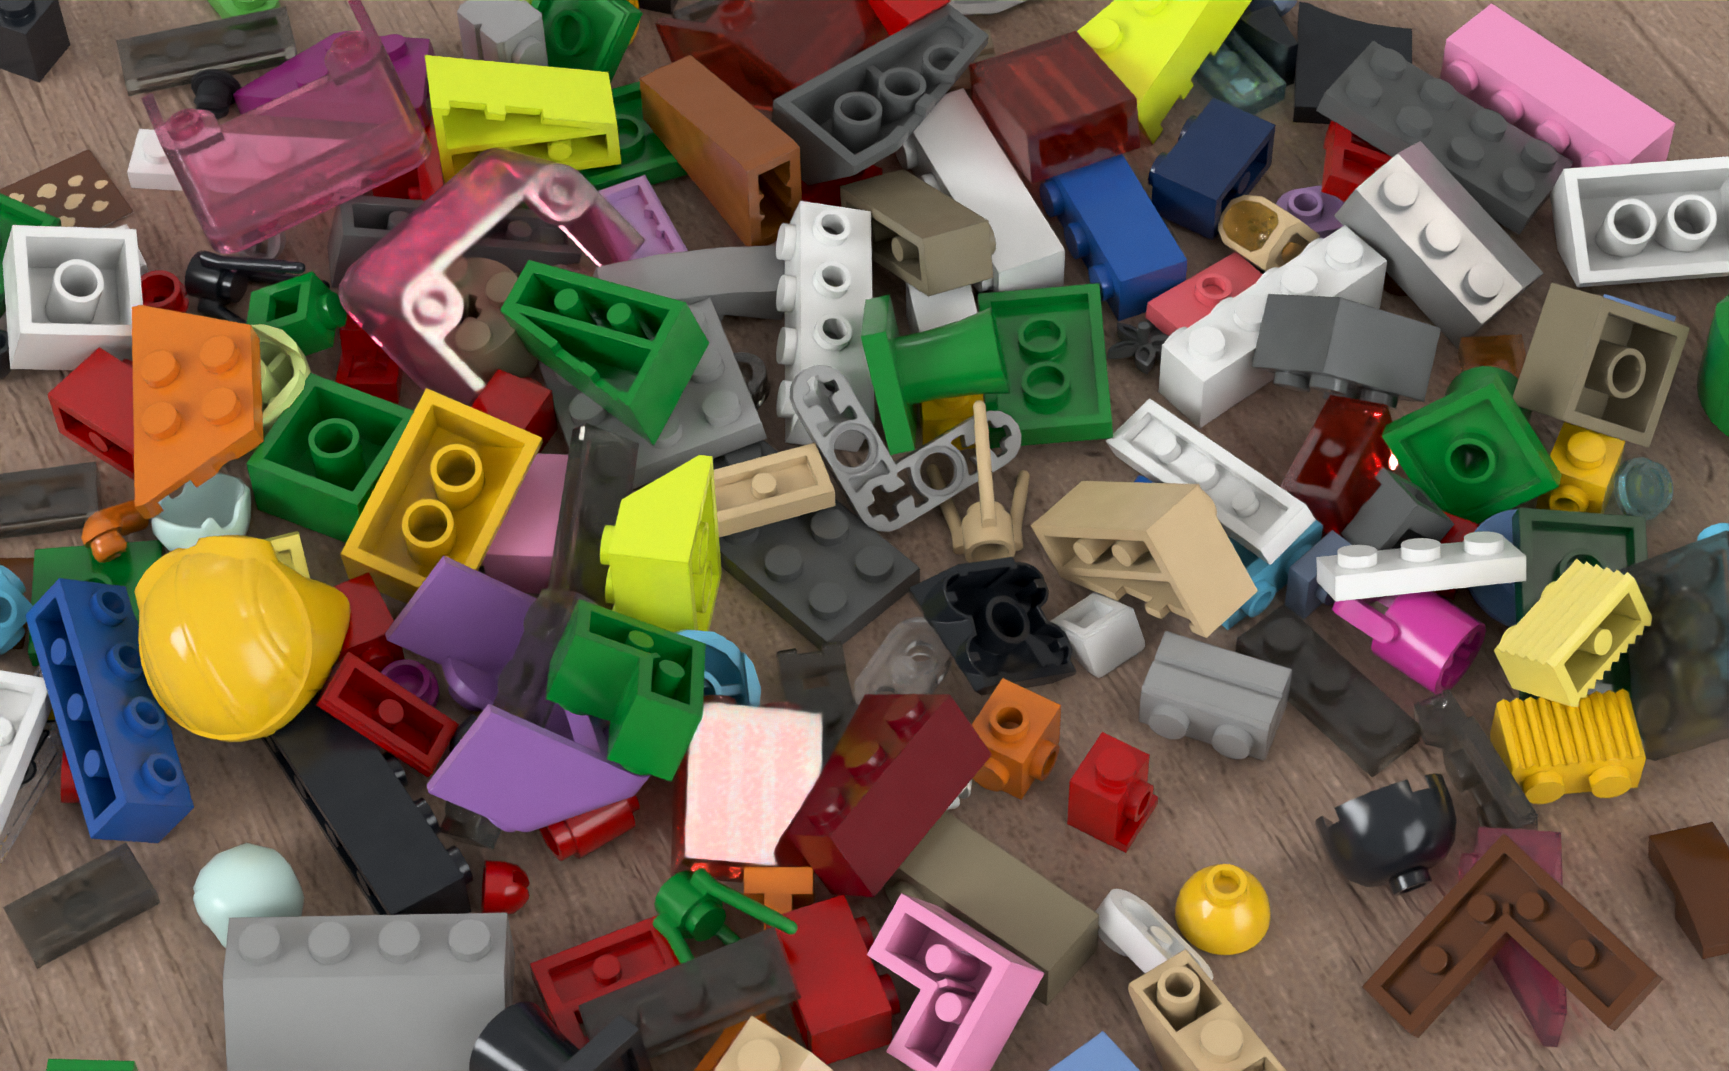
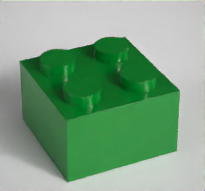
M310 373L305 380L302 392L291 406L282 412L265 436L264 442L258 446L246 463L257 509L346 543L414 411Z

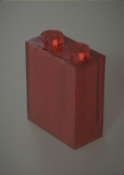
M1077 31L969 65L974 106L998 144L1031 184L1140 148L1137 98Z
M703 696L702 720L674 775L671 877L685 870L695 872L699 868H704L717 881L744 883V867H811L787 834L821 774V713L802 712L800 705L791 702H770L762 707L737 705V701L729 696Z

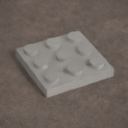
M711 298L688 305L708 339L709 345L654 446L544 363L538 362L546 386L552 390L554 408L570 453L574 457V464L590 505L653 482L698 455L713 456L714 459L767 439L762 422Z

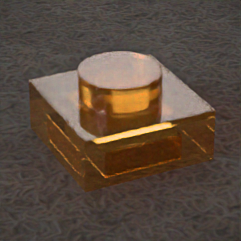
M1522 334L1461 337L1458 349L1461 372L1479 366H1492L1506 370L1519 379L1526 359Z

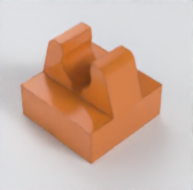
M744 867L743 894L783 914L815 903L814 872L812 867ZM764 923V933H766V925H765V923Z

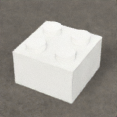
M12 225L3 258L10 369L74 370L99 347L121 361L123 359L133 361L132 307L143 305L136 229Z

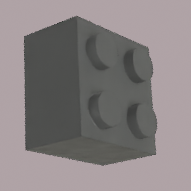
M1268 294L1251 367L1275 373L1273 384L1283 388L1302 392H1310V388L1323 391V399L1356 407H1359L1361 402L1374 407L1396 410L1398 400L1425 401L1441 328L1342 297Z

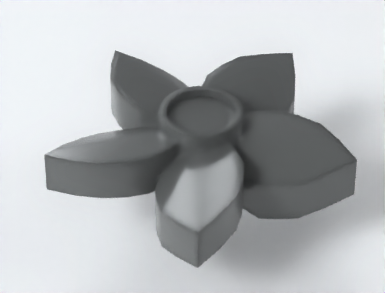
M1150 321L1138 323V329L1134 326L1117 322V335L1122 341L1115 343L1109 348L1107 359H1121L1134 356L1136 368L1148 374L1155 364V359L1161 360L1162 344L1165 343L1169 336L1162 333Z

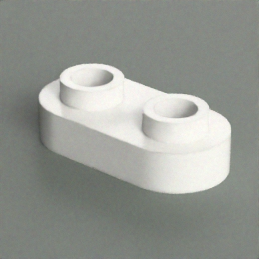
M1112 889L1095 911L1099 914L1100 929L1098 930V935L1101 940L1113 951L1129 957L1144 973L1186 949L1211 980L1213 979V973L1204 959L1150 905L1136 895L1122 889Z

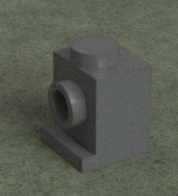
M1383 467L1375 476L1382 485L1360 507L1357 515L1341 534L1352 545H1368L1379 551L1401 548L1403 541L1414 538H1429L1440 542L1454 526V523L1419 486Z

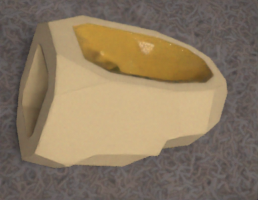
M1243 195L1232 199L1221 214L1218 223V231L1223 243L1264 272L1273 267H1282L1300 255L1309 243L1320 238V235L1304 222L1263 196Z

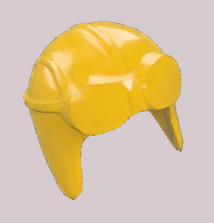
M244 535L199 538L196 545L190 548H177L165 554L146 570L134 591L139 608L138 642L140 659L146 681L153 696L170 718L183 728L196 735L225 742H243L270 736L298 715L325 684L340 654L350 622V603L341 591L326 583L304 577L278 560L271 541Z

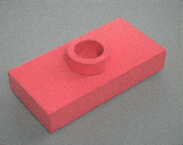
M1234 252L1147 302L1145 318L1162 333L1170 336L1181 327L1188 328L1210 314L1213 308L1227 297L1234 298L1256 284L1263 274L1240 254Z

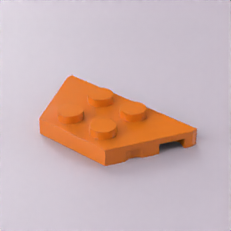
M144 305L132 307L135 508L144 519L154 518L164 510L159 501L191 480L196 488L218 474L220 468L225 463L241 458L264 442L260 338L251 325Z

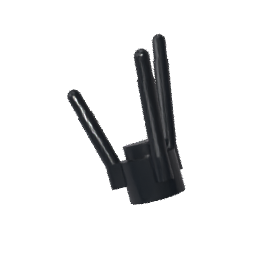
M201 250L192 257L185 274V289L189 296L200 299L197 308L198 313L221 320L246 324V320L224 306L230 302L237 303L243 298L248 287V281L273 285L299 276L293 274H302L305 271V265L302 262L228 256ZM321 280L330 289L329 282Z

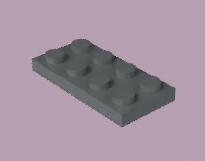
M1375 41L1369 44L1324 93L1316 110L1392 157L1421 141L1494 220L1518 235L1521 234L1548 200L1563 169L1570 168L1573 164V161L1558 153L1549 143L1533 138L1507 122L1498 112L1485 109L1457 92L1450 83L1434 78L1406 61L1399 52L1385 48Z
M761 440L714 458L713 468L714 470L778 453V451L766 441ZM836 499L835 506L719 538L721 567L827 657L907 594L910 587L920 583V568Z

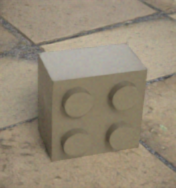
M1551 282L1513 399L1520 407L1649 448L1690 327L1602 296Z

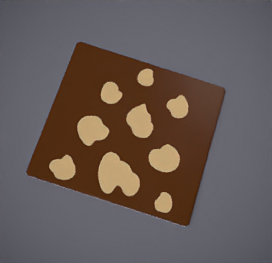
M85 150L0 189L1 194L59 218L62 227L102 228L133 213L129 204L90 150Z

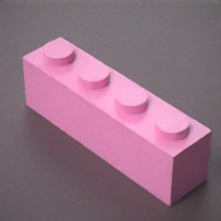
M1492 3L1446 39L1440 79L1450 83L1457 92L1485 109L1498 112L1507 122L1533 138L1552 145L1558 153L1573 161L1571 168L1667 161L1675 127L1674 122Z

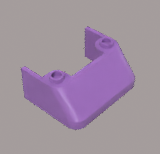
M444 555L385 633L387 641L441 664L449 684L448 691L458 704L471 711L483 710L426 784L428 792L488 818L496 827L506 832H515L516 830L531 832L635 796L651 775L634 774L623 768L619 763L607 760L610 721L592 715H576L565 710L558 703L546 700L550 661L570 620L571 614Z

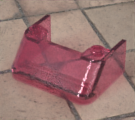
M361 0L348 1L361 30L346 32L334 40L324 60L329 74L219 125L214 114L210 111L193 108L180 110L166 120L152 93L141 98L159 143L214 251L221 254L243 251L414 170L429 157L432 150L431 142Z
M490 148L483 151L347 269L339 285V299L342 307L423 391L427 388L471 407L486 384L443 341L459 324L464 306L459 291L441 273L522 201L540 219L549 224L558 225L597 266L631 260L645 242V239L579 171L568 165L505 148Z

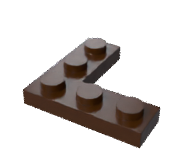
M1503 833L1368 979L1362 988L1408 1033L1419 1038L1511 937L1613 1031L1618 1029L1660 984L1663 978L1516 842Z

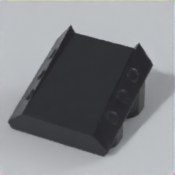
M1013 557L957 564L909 588L910 598L923 614L927 623L939 636L946 649L949 650L955 659V663L964 673L975 692L981 696L992 694L1002 678L1023 688L1052 684L1076 674L1077 671L1070 661L1072 648L1066 633L1058 625L1048 621L1041 609L1048 600L1049 590L1042 573L1036 567L1025 562H1015Z

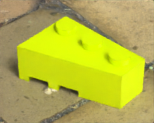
M1114 0L1068 38L1067 41L1086 73L1154 144L1163 131L1160 124L1178 98L1182 100L1186 98L1194 86L1191 79L1208 54L1213 56L1216 54L1252 0Z
M425 55L431 109L445 188L621 164L618 127L608 72Z

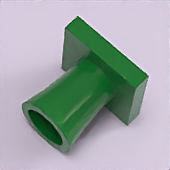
M890 294L865 300L861 340L890 455L915 450L918 413L916 404L968 395L1010 394L1004 350L992 307L959 321L923 332L900 336Z
M1479 366L1465 370L1449 384L1445 397L1387 424L1382 434L1384 441L1413 484L1419 486L1442 511L1475 522L1476 524L1559 487L1562 474L1529 424L1532 410L1518 406L1513 399L1519 379L1506 370L1492 366Z

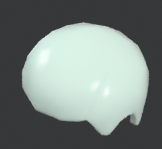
M223 473L216 474L197 488L190 480L185 483L184 489L179 496L170 498L168 495L159 501L164 511L151 520L153 534L169 551L177 548H190L196 545L199 538L220 535L245 536L251 519L250 488L242 479Z
M245 843L218 853L200 870L193 887L195 892L193 901L199 917L212 930L225 948L229 918L296 917L302 914L304 895L300 883L291 865L280 853L272 848Z

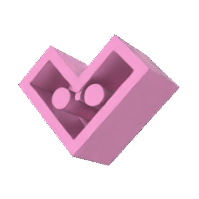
M902 893L867 954L921 989L886 1051L915 1071H990L1045 974L937 905Z

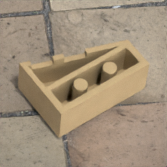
M1081 481L1031 525L1061 578L1116 601L1127 593L1148 602L1144 605L1146 612L1160 619L1164 618L1169 612L1191 620L1189 624L1191 632L1205 638L1211 635L1258 592L1217 518V509L1213 500L1201 489L1199 484Z

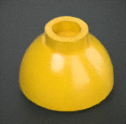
M1215 864L1198 870L1182 886L1175 905V919L1183 936L1195 947L1212 954L1233 955L1247 951L1262 940L1270 925V902L1262 884L1249 871L1231 864Z

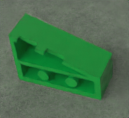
M532 260L527 261L500 309L509 325L516 330L529 353L653 446L657 442L709 345L708 339L686 302Z

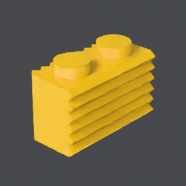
M1621 689L1616 693L1608 690L1603 694L1595 691L1590 695L1587 694L1586 698H1580L1578 707H1571L1542 697L1538 699L1529 697L1524 701L1516 698L1511 702L1503 699L1496 704L1490 740L1493 743V753L1498 765V775L1501 777V787H1503L1505 799L1525 798L1533 804H1546L1558 800L1564 794L1592 792L1594 796L1599 798H1613L1626 793L1630 788H1638L1646 756L1627 690Z

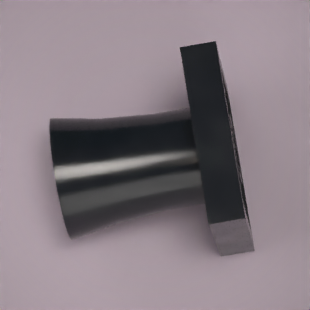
M519 1002L497 1014L479 1035L469 1062V1071H653L639 1028L619 1014L583 1048L579 1049L559 1031L542 1009L533 1002Z

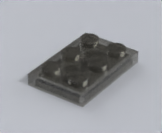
M1726 530L1619 569L1623 575L1628 572L1635 578L1652 615L1651 626H1644L1643 635H1636L1635 644H1628L1627 648L1633 711L1646 759L1657 761L1729 738V531Z

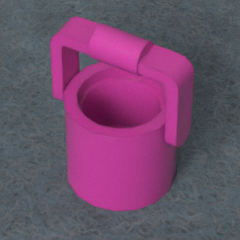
M1434 591L1335 601L1332 607L1334 613L1373 638L1371 650L1374 655L1435 695L1445 694L1463 677L1477 656L1486 633L1485 624ZM1378 601L1386 606L1388 610L1383 615L1369 604Z

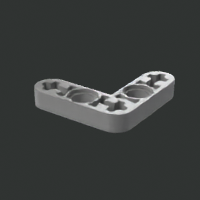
M816 365L803 369L795 376L790 386L789 398L796 415L812 442L816 443L823 461L854 514L874 531L890 532L899 529L978 482V470L976 469L969 474L964 456L951 444V441L960 436L962 447H969L975 443L974 415L894 462L847 380L838 370L830 366ZM813 376L819 383L831 381L834 384L836 391L831 393L828 399L836 414H841L848 406L853 415L852 420L835 424L824 436L819 431L817 424L830 421L820 405L808 407L803 399L810 392V386L807 381ZM986 411L988 426L990 428L1003 427L1007 435L999 441L1002 449L999 455L996 456L990 450L992 473L1015 458L1021 447L1022 435L1018 424L1010 415L1001 411ZM848 430H855L861 433L867 439L869 445L865 461L856 467L842 465L836 459L834 453V443L837 437ZM935 452L948 456L954 466V477L951 483L939 490L928 487L922 481L920 475V467L923 460ZM975 454L971 456L969 459L977 466V458ZM906 468L910 485L924 498V501L915 506L913 496L906 495L892 505L895 514L892 519L888 520L883 514L871 516L867 508L875 501L871 491L879 486L883 492L889 493L902 487L905 483L897 476V473Z

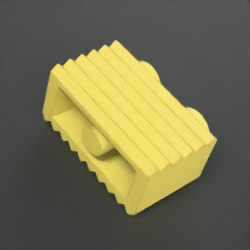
M1576 559L1557 581H1553L1545 587L1539 601L1517 625L1509 627L1504 632L1494 652L1513 689L1571 707H1578L1580 698L1587 697L1588 689H1595L1596 680H1603L1604 671H1611L1612 662H1619L1620 653H1627L1628 644H1635L1636 635H1643L1644 626H1651L1652 615L1635 578L1628 572L1623 575L1618 570L1613 572L1608 567L1603 570L1597 564L1593 567L1588 562L1582 564Z

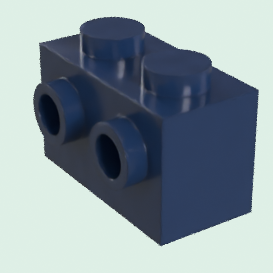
M1213 97L1198 117L1191 115L1181 129L1178 142L1168 154L1165 152L1160 153L1150 169L1148 184L1152 186V203L1159 215L1208 239L1214 240L1219 233L1218 223L1220 222V216L1229 202L1240 196L1249 195L1270 168L1276 125Z

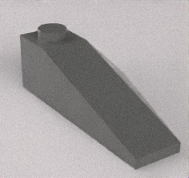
M948 4L774 99L772 122L790 136L800 147L801 180L809 186L850 177L896 152L987 46L989 35Z

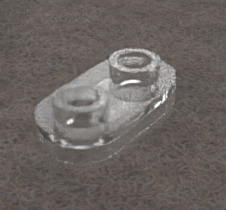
M924 617L908 618L898 623L891 630L854 683V711L858 708L865 694H933L950 670L953 656ZM924 655L929 657V659L919 662L914 661L912 657Z

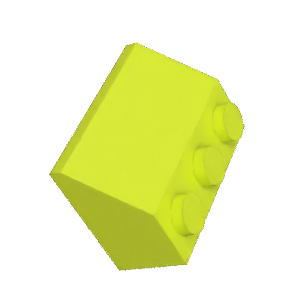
M698 455L621 500L615 526L605 525L600 547L601 564L610 565L605 585L606 603L614 604L612 611L671 632L683 629L709 631L722 575L713 456Z

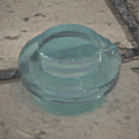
M1644 457L1632 458L1623 462L1615 474L1614 496L1619 509L1624 515L1645 517L1646 520H1651L1670 505L1673 497V482L1668 470L1660 463L1653 462Z

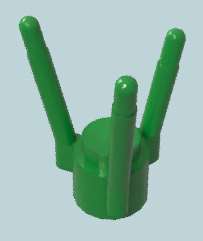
M699 868L695 872L685 870L676 873L664 883L657 893L654 903L655 911L660 915L653 920L652 925L668 940L699 996L708 995L710 987L685 939L694 938L696 941L702 942L714 935L763 980H766L779 993L783 994L773 967L724 923L726 912L722 908L723 902L790 935L795 934L798 930V925L794 921L718 882L704 868Z

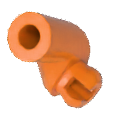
M135 499L102 509L91 515L84 524L81 539L86 548L91 547L95 560L106 563L118 558L122 552L126 551L127 543L123 536L146 529L149 519H144L135 508Z

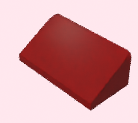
M350 652L332 669L316 704L426 777L433 773L459 726L457 722Z

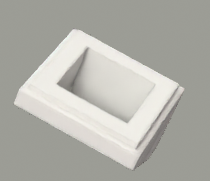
M1097 592L1090 594L1050 621L1058 625L1066 633L1072 648L1071 655L1089 673L1098 678L1105 676L1141 652L1145 647V640L1134 609Z

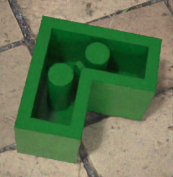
M579 599L550 661L546 700L558 703L562 708L576 715H592L610 721L607 760L619 763L623 768L634 774L653 775L672 782L703 717L706 644Z

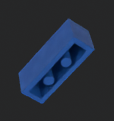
M1112 136L1046 156L1045 182L1041 183L1039 187L1043 207L1049 217L1057 216L1064 228V238L1070 254L1074 259H1082L1088 269L1090 284L1099 283L1101 301H1107L1118 321L1146 313L1147 302L1186 280L1187 259Z

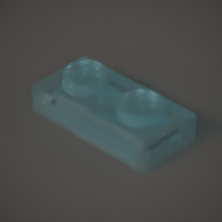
M1233 29L1214 56L1208 54L1193 76L1212 97L1252 115L1285 99L1286 82Z

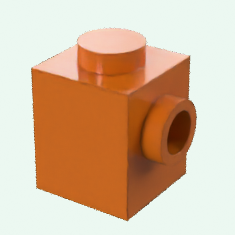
M1002 678L971 724L992 754L973 777L974 781L985 789L995 792L1004 791L1020 800L1023 799L1035 778L1044 781L1053 769L1059 753L1061 705Z

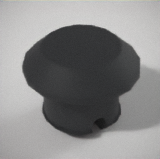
M219 69L202 70L197 72L191 80V89L196 95L194 103L197 107L195 108L197 112L208 119L226 117L229 114L230 105L236 103L233 94L242 88L240 83L231 74Z

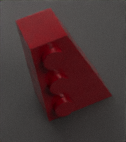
M865 694L787 835L831 894L875 897L992 754L950 694Z

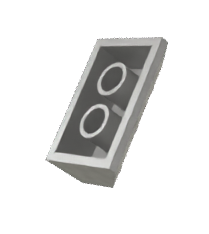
M1421 141L1397 153L1359 185L1334 215L1343 226L1346 225L1387 260L1386 272L1428 318L1437 327L1441 328V332L1457 349L1464 345L1544 274Z

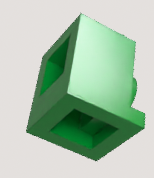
M311 271L252 291L246 324H265L282 329L297 343L303 354L307 356L333 347L335 331L346 324L347 312L340 296L331 291Z

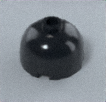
M1433 773L1425 775L1429 788L1412 792L1407 779L1335 807L1339 821L1334 824L1324 816L1317 818L1315 821L1317 831L1324 849L1335 868L1349 881L1365 887L1390 884L1394 896L1411 892L1431 883L1432 878L1428 870L1446 859L1456 835L1457 819L1442 774Z

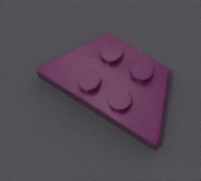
M351 31L333 33L238 89L233 94L240 114L426 128L430 123V115L426 106V100L430 98L425 55H436L430 39L409 38L399 34L386 36L360 35Z

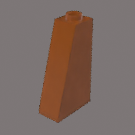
M688 55L669 65L661 66L653 72L640 77L643 119L745 246H768L776 242L781 224L790 223L799 202L802 201L800 147L797 143L692 55Z

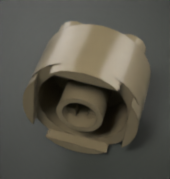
M460 254L446 255L440 258L434 264L433 271L419 282L407 302L403 315V324L435 385L441 391L454 398L475 401L498 369L520 378L528 377L539 361L527 351L516 330L509 325L500 311L518 279L517 275L502 263L486 258H465Z

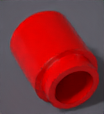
M635 795L540 828L539 832L550 851L559 861H564L572 855L577 859H581L635 827L633 813L640 809V805Z

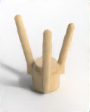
M980 400L976 401L973 405L980 502L972 504L967 509V515L962 521L952 497L939 504L952 535L953 552L958 555L964 554L966 561L969 563L1014 557L1015 551L1023 549L1022 524L1030 479L1028 471L1022 470L1018 473L1010 514L1005 511L1001 503L994 501L986 405ZM929 465L926 471L932 488L934 490L945 488L947 485L937 465Z

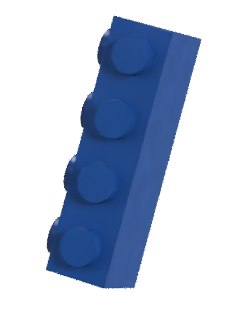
M59 578L26 613L25 617L90 838L159 843L194 809V805L165 712L153 696L143 672L138 642L139 625L134 615L126 586Z

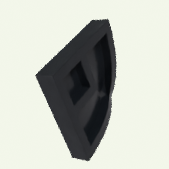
M1299 2L1293 122L1330 124L1331 119L1316 111L1324 93L1372 41L1385 48L1399 52L1406 61L1412 64V29L1357 21L1333 14L1310 3Z

